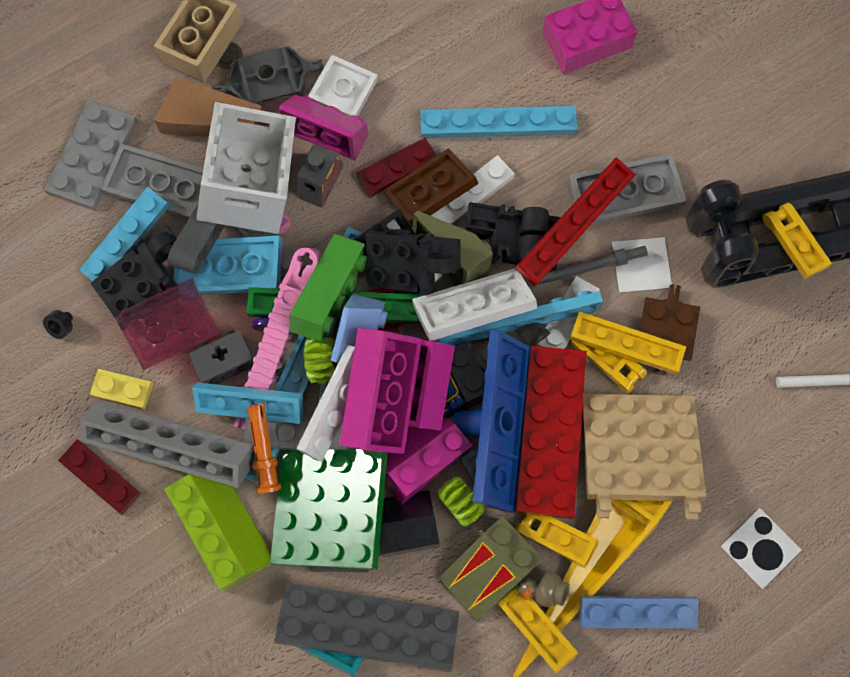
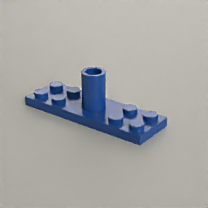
M490 331L487 346V366L484 374L483 406L480 409L458 410L454 414L453 423L466 438L479 437L473 502L503 512L516 513L531 346L501 331Z

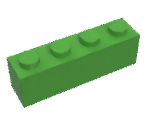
M337 234L333 235L289 314L290 332L318 342H322L326 333L330 334L336 321V313L343 311L347 292L354 290L357 282L356 275L358 271L363 272L366 266L367 256H364V243Z

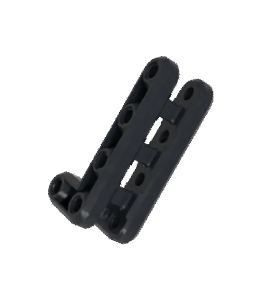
M850 171L741 194L739 185L730 180H719L704 186L686 216V223L689 233L697 238L714 234L717 241L701 267L705 283L713 288H720L797 271L798 269L780 242L758 244L756 237L752 236L749 230L750 226L764 223V214L770 211L776 212L780 206L786 203L792 204L800 217L807 213L816 211L821 213L831 210L837 228L820 233L818 231L811 233L831 263L850 259ZM781 221L784 226L789 224L788 221Z

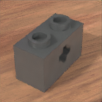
M234 330L227 331L220 335V339L212 343H201L194 348V351L188 353L201 383L218 384L253 367V356L240 330L236 332ZM221 353H224V354H225V355H224L225 360H223V361H220V360H219V359H220L219 355H220Z

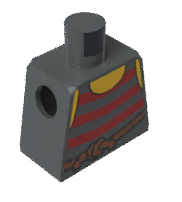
M317 145L311 147L297 176L299 199L323 208L344 166L338 154Z

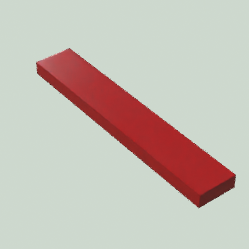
M615 157L514 269L534 287L537 286L636 174Z

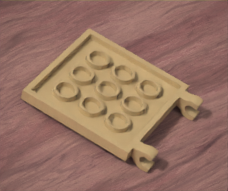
M584 394L582 422L587 499H596L597 518L609 519V512L612 511L611 500L684 501L685 519L698 520V514H701L700 502H704L707 496L694 396Z

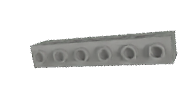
M99 400L80 419L82 442L238 488L252 468L253 445Z

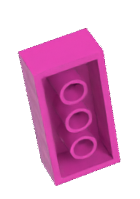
M358 328L339 445L368 451L404 454L422 339L386 331Z

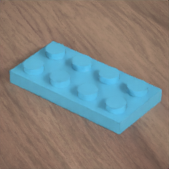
M280 236L217 239L197 274L175 267L174 280L177 283V289L173 293L177 296L248 293L249 287L279 288L283 239Z

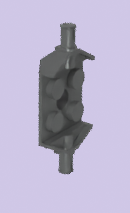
M286 46L233 60L226 84L211 88L254 104L298 92L299 96L302 97L307 75L324 68L321 59L306 63V60H302L294 49ZM264 70H272L274 72L269 78H262L260 76Z

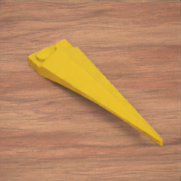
M611 500L612 511L609 512V519L597 518L596 513L586 534L597 539L599 543L588 565L584 568L574 562L571 563L563 579L564 582L569 583V592L564 605L554 604L546 612V616L560 632L580 611V596H594L656 529V526L673 501ZM531 643L513 677H520L540 655Z

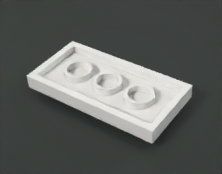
M515 269L412 299L414 309L429 341L537 309V301L521 274Z

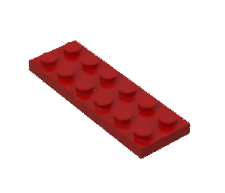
M531 346L516 513L574 519L587 351Z

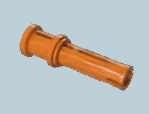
M265 404L247 406L255 455L252 469H256L258 482L256 493H269L282 489L281 483H278L275 466L278 465L276 457H273Z

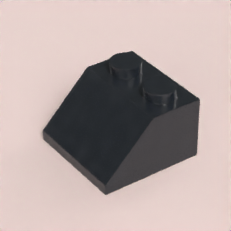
M429 490L418 492L402 505L396 497L383 499L380 546L383 557L440 547Z

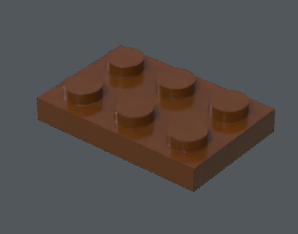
M448 148L383 190L390 203L396 210L400 209L409 225L413 227L415 212L420 211L431 216L478 185L476 176Z

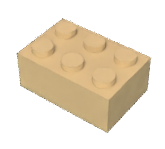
M183 0L153 46L161 62L206 82L244 22L238 5L228 0Z

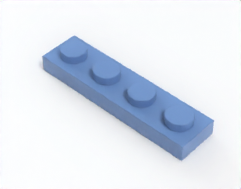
M580 596V626L582 628H698V598L695 596Z

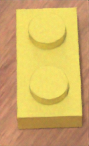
M98 369L89 395L94 398L145 410L153 383Z

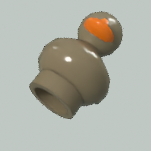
M550 570L542 575L539 585L532 578L522 579L518 584V592L525 600L535 596L538 604L543 607H550L554 604L563 606L568 596L569 583L562 581L559 574Z

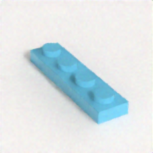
M147 187L80 268V271L94 281L128 252L136 248L134 243L147 235L170 207V204Z
M198 382L192 387L195 412L249 418L247 406L265 404L268 421L301 424L304 420L302 393Z

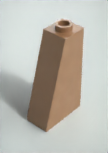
M175 76L154 122L159 131L164 134L209 137L215 102L263 111V108L260 105ZM237 118L238 122L266 126V123Z

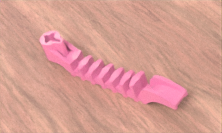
M300 248L294 253L289 270L279 285V294L274 299V308L269 313V322L267 327H264V336L258 344L259 350L253 358L254 364L248 373L249 378L244 387L271 390V384L278 382L279 377L275 373L277 369L282 368L283 363L280 362V359L287 352L285 348L287 340L292 338L289 314L322 257L319 250L315 248ZM304 256H309L313 260L312 265H307V262L303 260ZM236 417L233 426L245 430L246 418Z

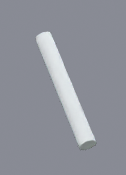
M850 374L783 376L776 378V385L778 388L850 385Z

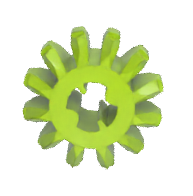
M324 336L322 342L307 339L303 349L304 368L306 369V376L311 383L326 384L330 381L338 365V362L331 361L335 345L332 337Z
M455 476L451 480L446 481L438 490V497L461 525L467 527L480 518L479 516L484 513V506L473 502L474 494L460 477Z

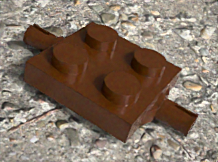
M675 284L669 285L668 299L645 298L639 331L686 346L683 360L691 361L700 306L680 302L681 286H676L674 295ZM655 368L654 373L659 375L660 369ZM661 371V375L667 374L666 371Z

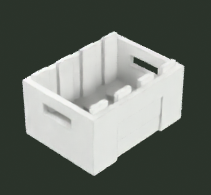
M215 102L196 220L279 234L287 199L296 117ZM237 118L268 123L269 127L238 122ZM248 168L250 172H243L241 169Z

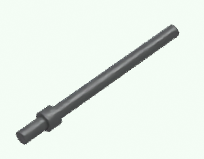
M645 245L626 251L624 248L615 250L611 255L551 270L538 285L611 265L622 266L628 264L630 260L648 256V251ZM523 278L528 287H533L530 282Z

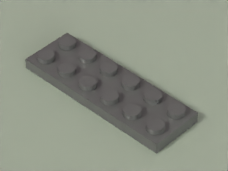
M286 582L275 643L451 672L459 611Z

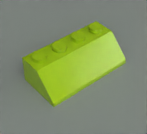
M188 474L164 488L219 590L226 592L271 565V552L234 487Z

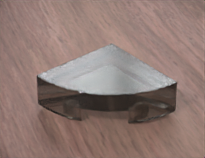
M542 323L527 324L516 330L521 340L529 346H535L551 334Z

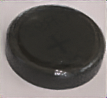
M230 42L217 65L224 69H230L233 60L243 58L241 47L235 42Z

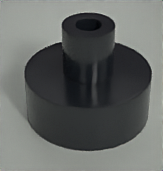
M54 310L43 319V325L52 337L63 339L73 329V317L69 312Z

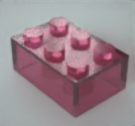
M193 278L117 313V323L143 370L220 334L218 326Z

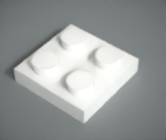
M331 55L308 97L313 98L318 104L323 106L336 107L341 113L348 116H358L378 81V74Z

